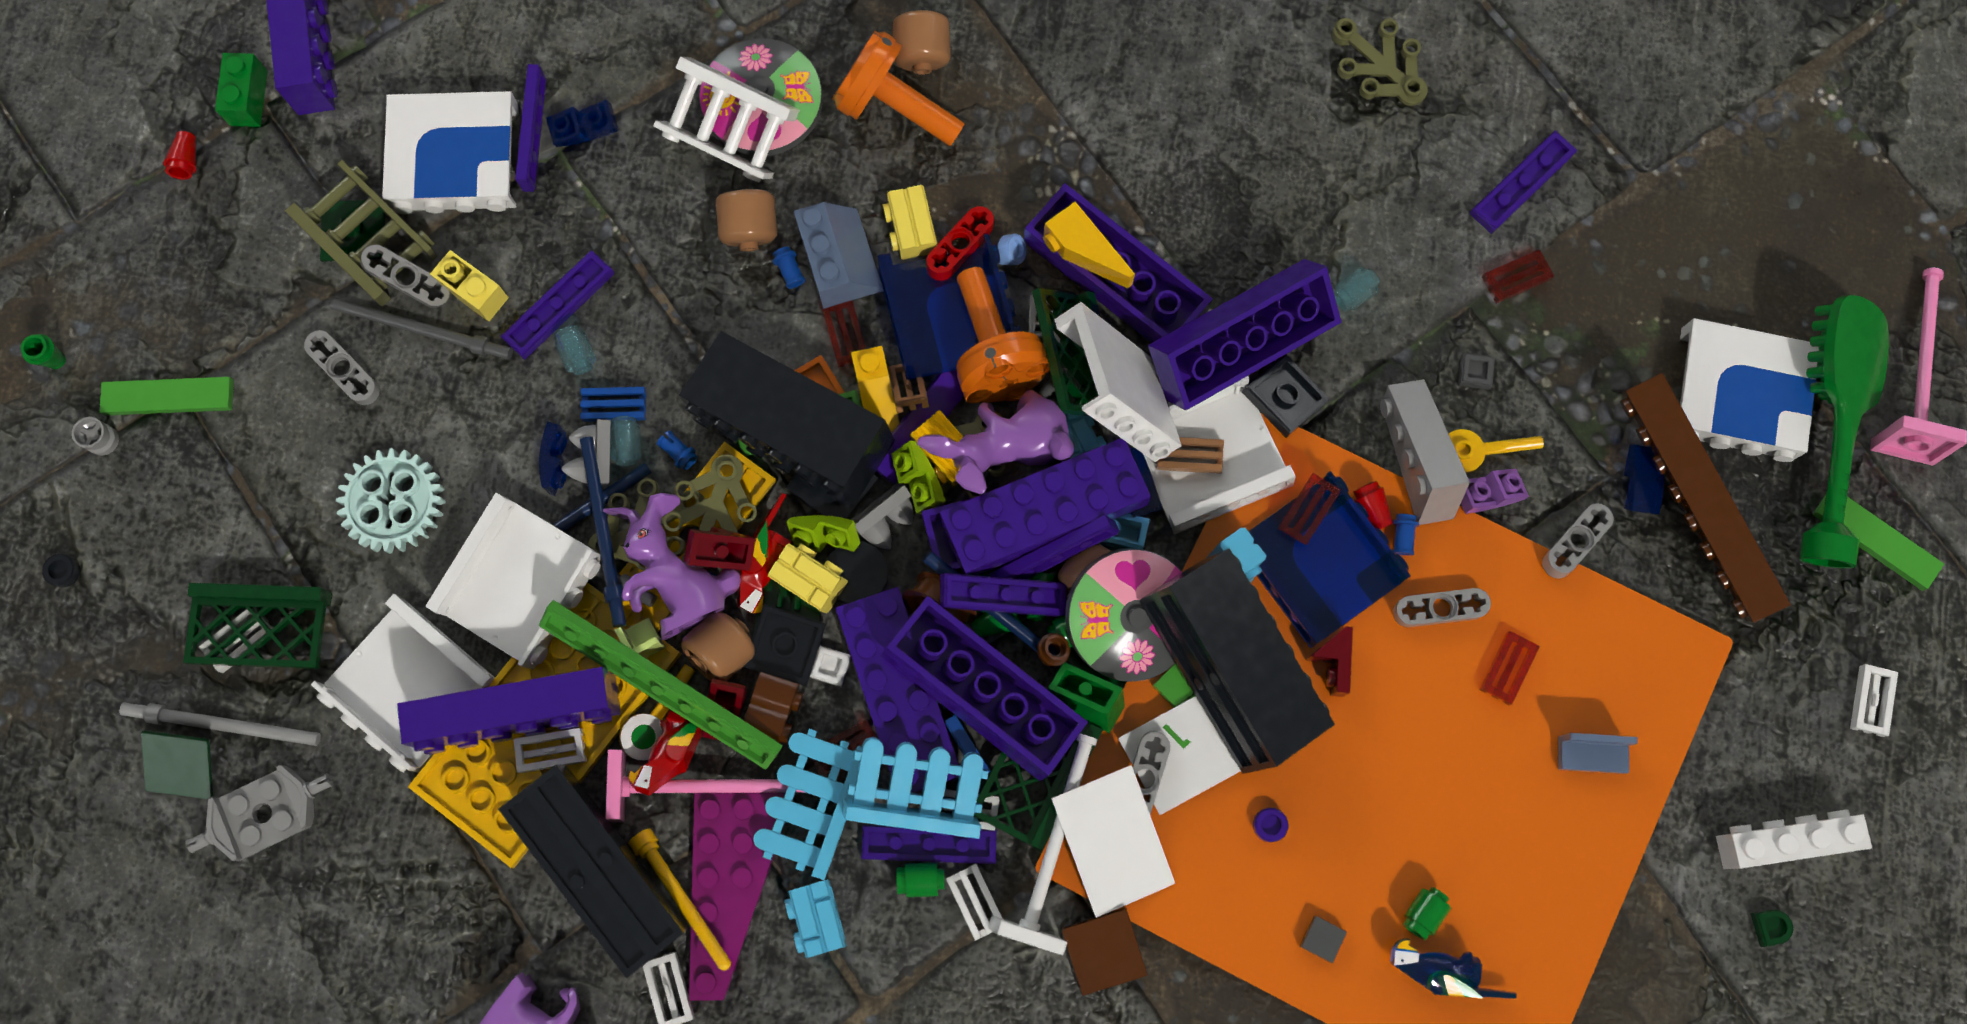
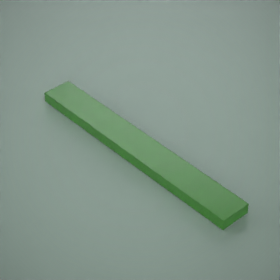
M552 600L547 606L538 626L760 767L767 769L779 753L783 745L555 600Z

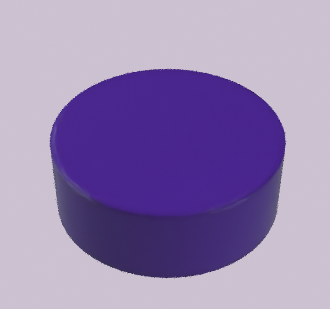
M1266 808L1256 814L1253 820V829L1259 839L1265 842H1276L1286 835L1288 820L1280 810Z

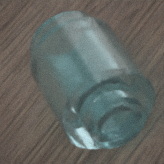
M1359 267L1335 285L1336 289L1333 292L1336 303L1344 312L1350 309L1355 310L1379 292L1378 284H1380V280L1375 272L1371 269L1366 270L1363 267Z
M577 325L567 326L559 330L555 334V346L566 371L576 375L589 372L593 368L592 365L596 362V357L585 332L580 331Z
M615 417L611 419L610 460L616 461V464L620 466L635 464V461L641 458L640 426L637 425V420L634 417Z

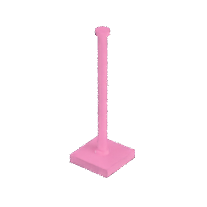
M1927 268L1923 271L1922 279L1925 281L1914 417L1902 416L1873 437L1870 445L1871 451L1934 466L1967 444V430L1928 421L1939 281L1943 280L1944 271L1940 268Z
M608 750L606 820L609 822H625V797H630V793H640L632 788L629 777L626 776L627 755L623 750ZM778 779L670 780L654 793H786L788 786L780 783ZM796 789V792H795V793H806V792H803V791H801V790Z

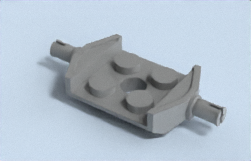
M279 765L276 767V771L219 798L212 797L208 799L206 830L204 833L185 841L186 846L190 845L187 847L188 851L194 853L211 844L215 845L232 861H241L312 827L315 817L313 799L316 798L315 794L333 787V781H329L331 780L330 775L326 773L311 782H305L289 767ZM267 804L271 807L272 816L266 823H261L257 818V812L261 806Z

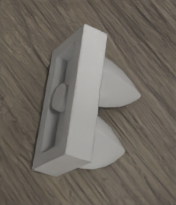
M597 419L595 425H587L575 430L569 436V439L575 446L581 449L580 439L583 437H593L602 490H604L609 484L611 420ZM583 457L573 459L562 466V471L577 481L587 483Z
M896 483L851 519L855 522L858 534L876 547L887 550L891 549V532L884 518L885 516L900 524L911 525L913 522L914 510L909 498L911 493L905 485Z

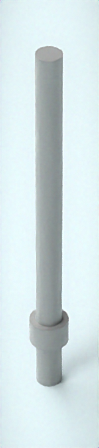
M123 702L119 711L120 715L142 718L146 723L158 725L167 722L318 746L321 740V734L316 732L171 710L161 704L149 703L145 706Z

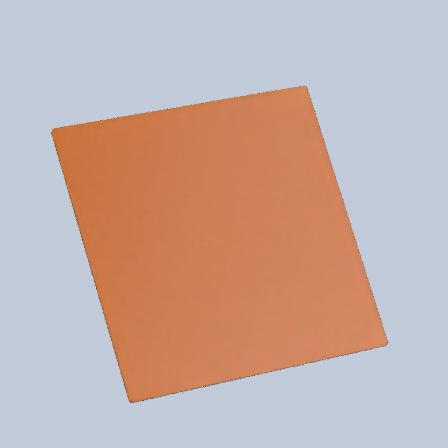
M1261 413L1285 466L1291 465L1296 476L1294 486L1206 521L1182 572L1206 559L1222 540L1240 528H1246L1254 538L1253 544H1258L1266 554V560L1260 565L1263 571L1253 578L1254 580L1251 584L1257 589L1259 598L1267 612L1274 617L1277 628L1285 642L1292 647L1294 657L1300 667L1310 677L1312 687L1318 697L1328 707L1330 717L1335 725L1277 767L1242 774L1240 771L1159 815L1155 805H1153L1150 816L1175 884L1114 911L1127 908L1132 923L1326 1024H1572L1733 645L1732 639L1581 564H1578L1566 577L1560 579L1553 578L1545 572L1542 566L1543 557L1550 549L1476 513L1465 514L1462 506H1459L1454 519L1416 527L1414 555L1394 554L1392 551L1394 549L1396 525L1391 524L1375 531L1374 527L1354 502L1356 497L1353 491L1377 481L1380 487H1384L1393 521L1396 520L1397 514L1414 515L1403 477L1300 427L1285 438ZM1344 504L1383 556L1361 571L1356 577L1357 584L1372 602V605L1341 626L1296 566L1293 559V546L1302 533ZM1561 555L1555 564L1561 567L1566 557ZM1479 588L1484 590L1491 600L1489 612L1476 620L1403 627L1396 622L1393 616L1395 604L1402 598L1411 595ZM1472 596V599L1468 602L1458 604V615H1461L1459 610L1463 607H1473L1476 612V609L1481 607V602L1475 601ZM1443 599L1435 600L1433 604L1435 613L1442 617L1448 616L1450 613L1449 603ZM1407 603V607L1402 610V613L1409 615L1410 620H1412V616L1425 612V606L1411 609L1409 603ZM1346 626L1353 627L1350 693L1344 697L1330 696L1331 687L1326 686L1327 667L1332 666V663L1306 661V659ZM1168 670L1150 679L1126 682L1123 688L1125 707L1111 732L1102 731L1087 761L1080 786L1132 765L1118 738L1174 708L1153 687ZM1568 733L1637 737L1638 744L1629 746V773L1627 774L1558 770V736ZM1136 774V778L1140 788L1145 789L1138 774ZM1143 795L1144 799L1148 801L1150 796ZM1266 808H1276L1284 813L1288 820V830L1281 840L1265 842L1257 837L1253 829V820L1259 811ZM1064 836L1051 880L1089 900L1067 839ZM1048 841L1035 865L1037 873H1039ZM1431 887H1434L1449 898L1447 904L1452 909L1434 936L1429 935L1425 941L1411 933L1402 924L1406 920L1405 913L1421 889L1424 888L1429 891ZM1314 916L1347 932L1333 963L1300 947ZM1408 939L1410 940L1409 946L1417 950L1415 953H1419V962L1394 966V962H1390L1392 948H1397V946H1394L1397 941ZM1432 967L1443 969L1474 989L1483 998L1449 996L1446 989H1439Z

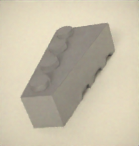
M1423 379L1388 385L1384 398L1380 401V410L1387 422L1413 513L1417 516L1416 522H1419V525L1454 519L1470 481L1427 384Z

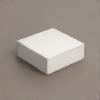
M820 646L810 678L842 688L852 658L851 655Z

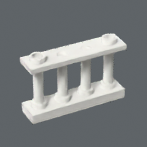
M680 56L676 69L685 72L684 78L686 82L670 122L655 121L653 127L662 130V136L668 140L677 143L682 140L744 170L743 176L753 181L760 182L761 179H772L774 173L763 168V164L780 124H784V121H796L800 110L693 58ZM702 82H706L712 85L711 91L714 93L699 131L695 135L681 127L698 84L701 85ZM729 95H733L740 99L738 104L741 107L725 147L722 148L708 140L724 99L729 98ZM758 107L767 112L766 118H768L752 161H749L735 153L751 113L756 111Z

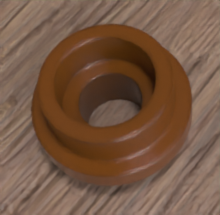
M1049 633L1039 640L1037 653L1043 663L1055 667L1066 662L1070 654V646L1063 636L1057 633ZM1049 645L1055 647L1056 656L1050 654L1048 650Z

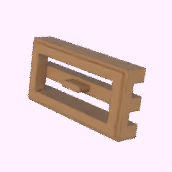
M919 361L889 366L888 370L897 413L904 412L903 407L909 406L910 411L916 410L915 404L922 403V408L929 407ZM909 370H914L919 395L913 396ZM898 372H902L907 397L901 398L896 377Z
M1179 437L1182 448L1217 449V452L1176 449L1167 456L1188 459L1216 460V464L1164 461L1165 458L1158 460L1157 470L1222 474L1224 440Z

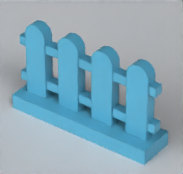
M809 728L807 734L795 733L789 738L788 744L790 749L800 754L796 766L786 764L778 769V781L788 786L785 797L774 796L766 802L765 810L767 814L777 819L773 830L760 829L755 833L753 840L757 848L765 851L764 858L771 860L773 854L790 859L798 862L795 869L804 871L807 865L814 868L811 876L825 880L846 822L842 814L844 798L853 799V795L847 794L848 784L855 785L859 761L853 759L854 751L848 749L849 742L841 740L840 746L823 741L815 738L817 731ZM857 746L856 750H862V747ZM808 757L832 765L828 778L804 770ZM840 768L849 771L845 783L836 781ZM796 789L820 797L817 810L793 802ZM829 801L837 803L833 816L825 813ZM788 822L808 829L809 832L805 842L781 834L784 823ZM817 833L825 835L821 848L813 845Z
M876 737L867 738L862 744V750L854 751L853 759L859 761L855 785L848 784L847 794L853 795V799L844 798L842 814L845 820L979 839L981 824L974 817V813H981L983 805L977 802L980 781L981 779H988L989 771L988 769H983V759L978 753H966L961 765L950 764V754L943 747H935L931 750L928 760L916 759L917 750L912 743L902 742L897 746L894 756L883 754V744ZM881 764L893 766L889 790L877 788ZM914 769L926 770L922 794L910 793ZM948 774L959 775L955 799L943 798ZM878 798L887 801L886 804L875 803L874 800ZM908 803L920 804L919 809L910 808ZM941 808L953 809L952 813L941 812Z

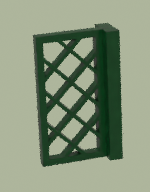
M1037 288L1032 291L1059 408L1065 414L1089 416L1082 410V406L1098 397V392L1085 351L1057 329L1054 319L1080 302L1100 316L1095 293L1086 291L1080 295ZM1047 302L1054 309L1053 312L1047 307ZM1054 332H1055V333L1059 336V338L1061 339L1060 342H1058V341L1056 340V338H1055V336H1054ZM1066 346L1074 355L1073 359L1065 351ZM1061 362L1068 369L1067 373L1062 369ZM1073 377H1074V378L1079 382V384L1081 385L1080 390H1079V388L1075 385V383L1072 381ZM1068 392L1075 399L1073 404H1070Z
M189 583L187 596L192 598L183 663L191 665L319 669L326 606H331L332 593L321 587ZM202 606L214 607L220 616L205 627L200 621ZM221 607L229 608L226 611H224ZM239 608H246L253 617L238 628L230 619V616ZM253 608H262V609H261L259 612H256ZM272 609H279L286 618L273 629H270L262 617ZM286 609H294V611L289 613ZM305 610H316L314 623L306 630H303L295 618ZM226 621L234 633L222 643H219L211 632L222 622ZM258 621L267 634L252 645L243 633ZM291 623L300 635L285 646L276 634ZM207 637L216 648L205 657H195L197 643ZM240 638L249 649L238 658H232L225 649L236 639ZM270 639H273L281 648V651L271 659H264L258 650ZM303 640H306L311 646L309 661L297 660L290 652ZM221 653L224 658H219L216 656ZM253 654H254V656L257 658V659H248V658H249L250 656H252ZM287 656L290 660H281V659H282L283 657Z
M1087 723L1080 734L1093 737L1098 741L1103 730ZM1075 739L1067 756L1065 757L1064 754L1061 758L1063 764L1060 770L1052 772L1049 776L1042 779L1045 782L1048 794L1045 800L1034 804L1030 802L1025 785L1039 780L1034 778L1024 781L1019 765L1013 760L1004 763L1007 755L1001 752L977 802L983 804L985 798L999 794L1005 813L991 817L981 812L974 813V816L1023 841L1029 846L1043 851L1051 835L1057 815L1051 798L1064 793L1079 741ZM1092 746L1089 757L1095 746ZM1014 764L1020 783L1001 789L997 776L1000 769ZM1056 776L1052 786L1050 787L1048 778ZM995 780L997 790L988 793ZM1022 787L1027 806L1008 811L1003 792ZM1041 806L1037 816L1035 817L1033 808ZM1029 809L1033 824L1028 834L1025 835L1014 829L1010 815ZM1006 817L1009 826L998 821L997 819Z

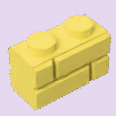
M917 185L907 187L906 189L889 191L887 193L888 203L883 204L886 223L893 222L895 232L889 233L893 251L899 250L901 260L928 255L936 247L937 241L924 186Z
M788 543L780 554L779 559L769 571L768 577L819 611L827 614L848 583V580L840 576L844 570L829 560L823 565L814 559L817 553L802 543L798 547Z

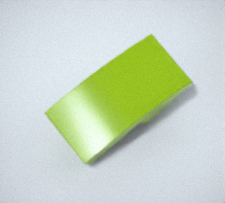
M909 441L891 453L898 483L909 484L916 514H922V511L936 508L946 502L937 475L916 441Z
M808 515L791 517L786 522L794 545L799 546L802 543L817 552H821L827 544L835 548H843L854 552L861 543L854 520L835 516Z

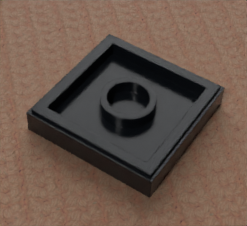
M1287 354L1242 391L1285 438L1330 400Z
M764 604L752 638L755 655L743 667L807 686L826 623Z

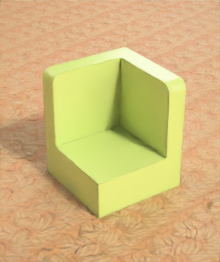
M649 617L626 630L622 627L615 629L620 642L644 658H648L666 648Z

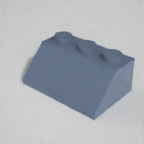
M822 202L794 211L823 309L883 291L857 209Z

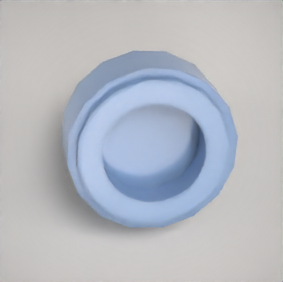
M1019 234L1002 236L995 251L997 263L1008 266L1021 264L1025 260L1027 252L1024 239Z

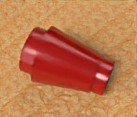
M178 131L163 161L165 172L175 179H190L197 170L196 137L192 133Z
M1377 481L1353 491L1356 497L1354 502L1374 527L1375 531L1393 524L1384 487H1380Z

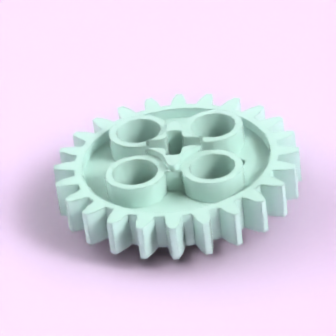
M390 448L387 457L380 450H377L376 460H372L365 455L364 461L366 465L361 467L354 463L355 475L344 474L345 478L350 481L349 484L338 486L340 490L345 492V496L336 498V502L345 507L338 510L337 515L347 518L341 523V526L347 530L351 529L348 536L354 540L359 539L358 544L365 548L370 545L371 549L375 552H379L383 546L385 552L392 554L394 545L400 551L405 552L406 542L417 547V536L421 535L428 539L429 535L425 529L427 527L437 529L438 526L432 521L433 516H443V513L436 509V506L446 503L442 497L437 496V494L445 489L440 484H434L440 479V476L435 472L430 473L433 467L428 462L422 464L423 459L417 454L411 458V454L407 450H403L399 456L396 450ZM394 473V476L390 481V475ZM381 479L380 487L376 491L371 492V484L375 480ZM413 479L414 483L411 489L403 492L402 487L405 481ZM379 510L378 519L374 523L369 524L368 518L370 514ZM407 510H412V516L409 521L401 523V515ZM390 520H391V521H392V527H391L390 529H388L387 527L389 526Z

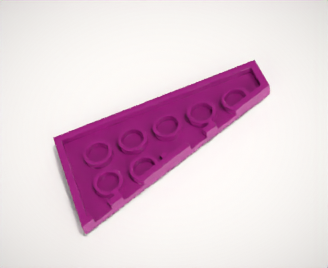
M694 793L691 902L731 960V966L726 971L720 970L691 927L689 1001L725 1000L744 940L747 937L755 908L758 905L774 858V854L771 860L764 858L765 851L755 846L753 838L760 829L773 830L777 818L767 814L765 810L766 802L774 796L784 798L786 793Z

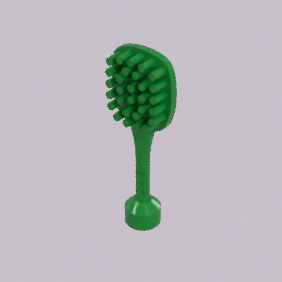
M1848 295L1838 297L1833 304L1816 306V316H1829V318L1812 322V330L1821 331V335L1810 338V345L1812 347H1819V351L1808 353V361L1817 362V367L1808 368L1806 371L1808 378H1820L1821 382L1810 384L1811 393H1818L1820 400H1827L1828 404L1833 405L1834 427L1823 520L1802 534L1799 560L1807 564L1830 568H1855L1857 565L1860 540L1844 525L1852 458L1862 415L1866 411L1873 409L1879 403L1882 395L1889 352V330L1884 313L1870 300L1861 296Z

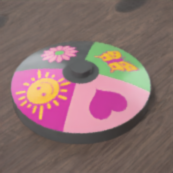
M773 39L745 40L725 49L709 65L800 110L796 121H784V124L779 125L767 156L777 155L794 148L805 140L817 124L823 102L820 79L811 61L795 47ZM702 82L699 92L703 117L714 93L711 91L712 85L706 82ZM729 95V98L724 99L711 132L724 146L741 107L738 104L740 99L733 95ZM758 107L756 111H752L736 152L754 156L768 121L766 111Z
M1136 548L1114 550L1101 555L1088 564L1072 585L1065 610L1068 637L1078 656L1098 673L1111 679L1127 682L1153 678L1176 663L1139 600L1182 573V571L1167 558L1151 551Z

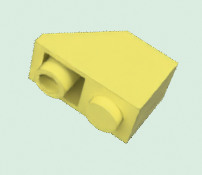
M451 250L430 273L435 280L488 322L508 300V296L497 283Z

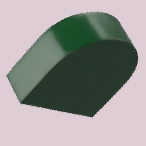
M1763 910L1750 913L1760 947L1783 944L1791 938L1793 923L1785 912L1780 910Z

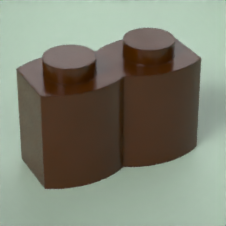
M760 672L744 721L778 743L787 744L793 729V725L788 723L792 711L798 712L804 693L799 692L800 685Z

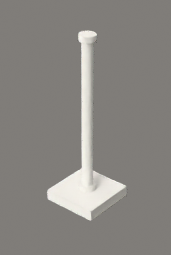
M1084 734L1077 736L1076 740L1079 741L1064 793L1080 787L1091 748L1096 746L1097 739ZM1056 815L1025 919L1021 918L1020 923L1017 924L992 915L988 929L998 935L1064 955L1067 941L1039 931L1041 925L1038 924L1065 836L1058 815Z

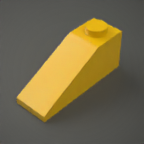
M1076 201L1045 223L1043 240L1053 253L1057 251L1064 260L1127 289L1133 285L1135 273Z
M878 346L851 352L863 408L885 419L892 433L899 425L883 347Z

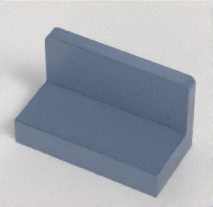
M1568 733L1558 736V770L1627 774L1629 773V746L1638 744L1637 737Z

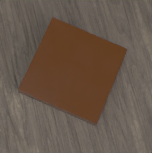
M1127 908L1062 928L1082 996L1148 976Z

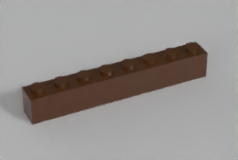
M1659 373L1621 392L1624 398L1620 401L1623 410L1629 418L1634 416L1639 428L1636 429V433L1644 446L1650 445L1655 456L1651 459L1660 475L1665 473L1671 485L1667 486L1673 500L1676 503L1681 502L1687 513L1683 515V518L1692 532L1697 531L1703 542L1699 544V547L1708 561L1713 559L1719 571L1715 572V576L1724 590L1729 588L1735 600L1731 601V605L1740 619L1745 617L1746 621L1755 623L1790 606L1788 598L1663 373Z

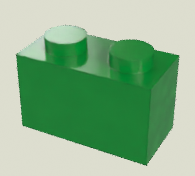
M222 54L215 111L230 126L261 127L268 70L254 54Z
M1065 662L1048 687L1049 692L1084 718L1088 724H1093L1107 733L1111 732L1125 707L1123 688Z

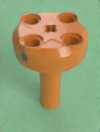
M874 31L832 98L836 109L846 116H851L857 120L871 97L874 96L948 146H951L965 123L888 72L903 45L885 31Z
M980 267L968 268L957 276V282L979 343L967 350L956 364L957 378L967 403L1020 400L1027 390H1031L1038 385L1045 374L1050 371L1045 345L1040 337L1034 333L1021 331L1006 333L984 270Z

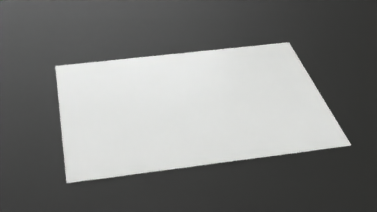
M1196 696L1118 738L1132 765L1140 739L1144 734L1150 731H1157L1168 738L1170 753L1154 801L1159 815L1241 771ZM1165 724L1169 725L1183 741L1188 739L1191 742L1183 749L1163 726ZM1155 737L1153 742H1146L1145 747L1150 749L1149 758L1147 760L1142 756L1139 763H1147L1156 769L1159 768L1160 762H1154L1153 759L1157 751L1162 752L1164 746L1159 744L1160 738ZM1142 769L1137 772L1145 789L1152 786L1154 783L1152 771Z
M1132 765L1051 798L1096 918L1175 884Z

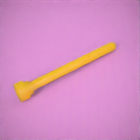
M651 828L642 830L628 842L629 846L636 856L640 855L642 859H647L718 968L722 971L728 970L731 966V960L658 852L659 846L657 842L659 839Z

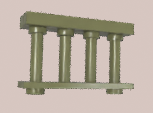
M341 160L338 166L347 175L310 209L306 207L302 210L293 203L285 212L383 307L391 300L384 292L388 286L385 282L372 275L369 277L362 270L360 258L364 249L370 245L382 246L402 229L414 242L400 253L399 256L411 262L422 251L432 260L437 258L438 256L431 248L435 243L422 230L417 234L365 183L369 178L355 164L350 168ZM357 185L369 198L333 231L329 229L324 232L317 225L321 222L319 218ZM379 207L391 220L355 253L351 251L347 255L340 248L344 243L342 239ZM393 260L390 265H387L385 267L387 271L383 275L390 277L392 268L398 262ZM403 268L398 269L397 272H396V275H397Z

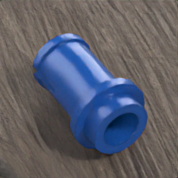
M786 246L773 253L774 259L772 262L779 267L786 287L793 289L802 285L806 280L795 260L796 252L791 250L789 246Z
M671 430L666 431L665 435L668 438L666 439L662 435L657 441V446L662 448L675 461L677 468L688 470L698 459V456L695 454L696 450L693 447L688 448Z
M1397 514L1396 520H1393V525H1396L1392 553L1405 556L1414 555L1415 529L1419 527V522H1416L1417 516Z

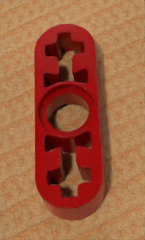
M978 206L970 209L928 254L927 273L931 278L938 281L949 279L992 233L994 216L988 208ZM982 219L985 220V225L980 223L974 229V220L978 222ZM956 238H964L969 242V245L964 249H957L952 245V241ZM946 259V267L942 265L938 268L935 267V262L942 263Z

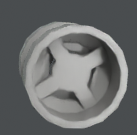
M84 417L78 420L72 429V439L75 444L95 455L103 456L110 454L115 450L119 442L117 431L94 417Z

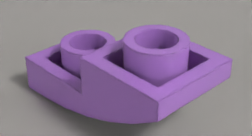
M1517 469L1496 470L1490 472L1485 477L1469 479L1470 483L1461 505L1465 514L1513 504L1525 500L1529 495Z

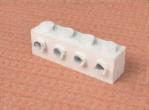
M1849 809L1827 812L1828 819L1817 820V816L1814 814L1794 817L1796 824L1785 825L1784 820L1781 819L1762 822L1763 829L1752 830L1751 824L1729 827L1731 834L1716 836L1723 869H1741L1872 849L1864 814L1850 816Z

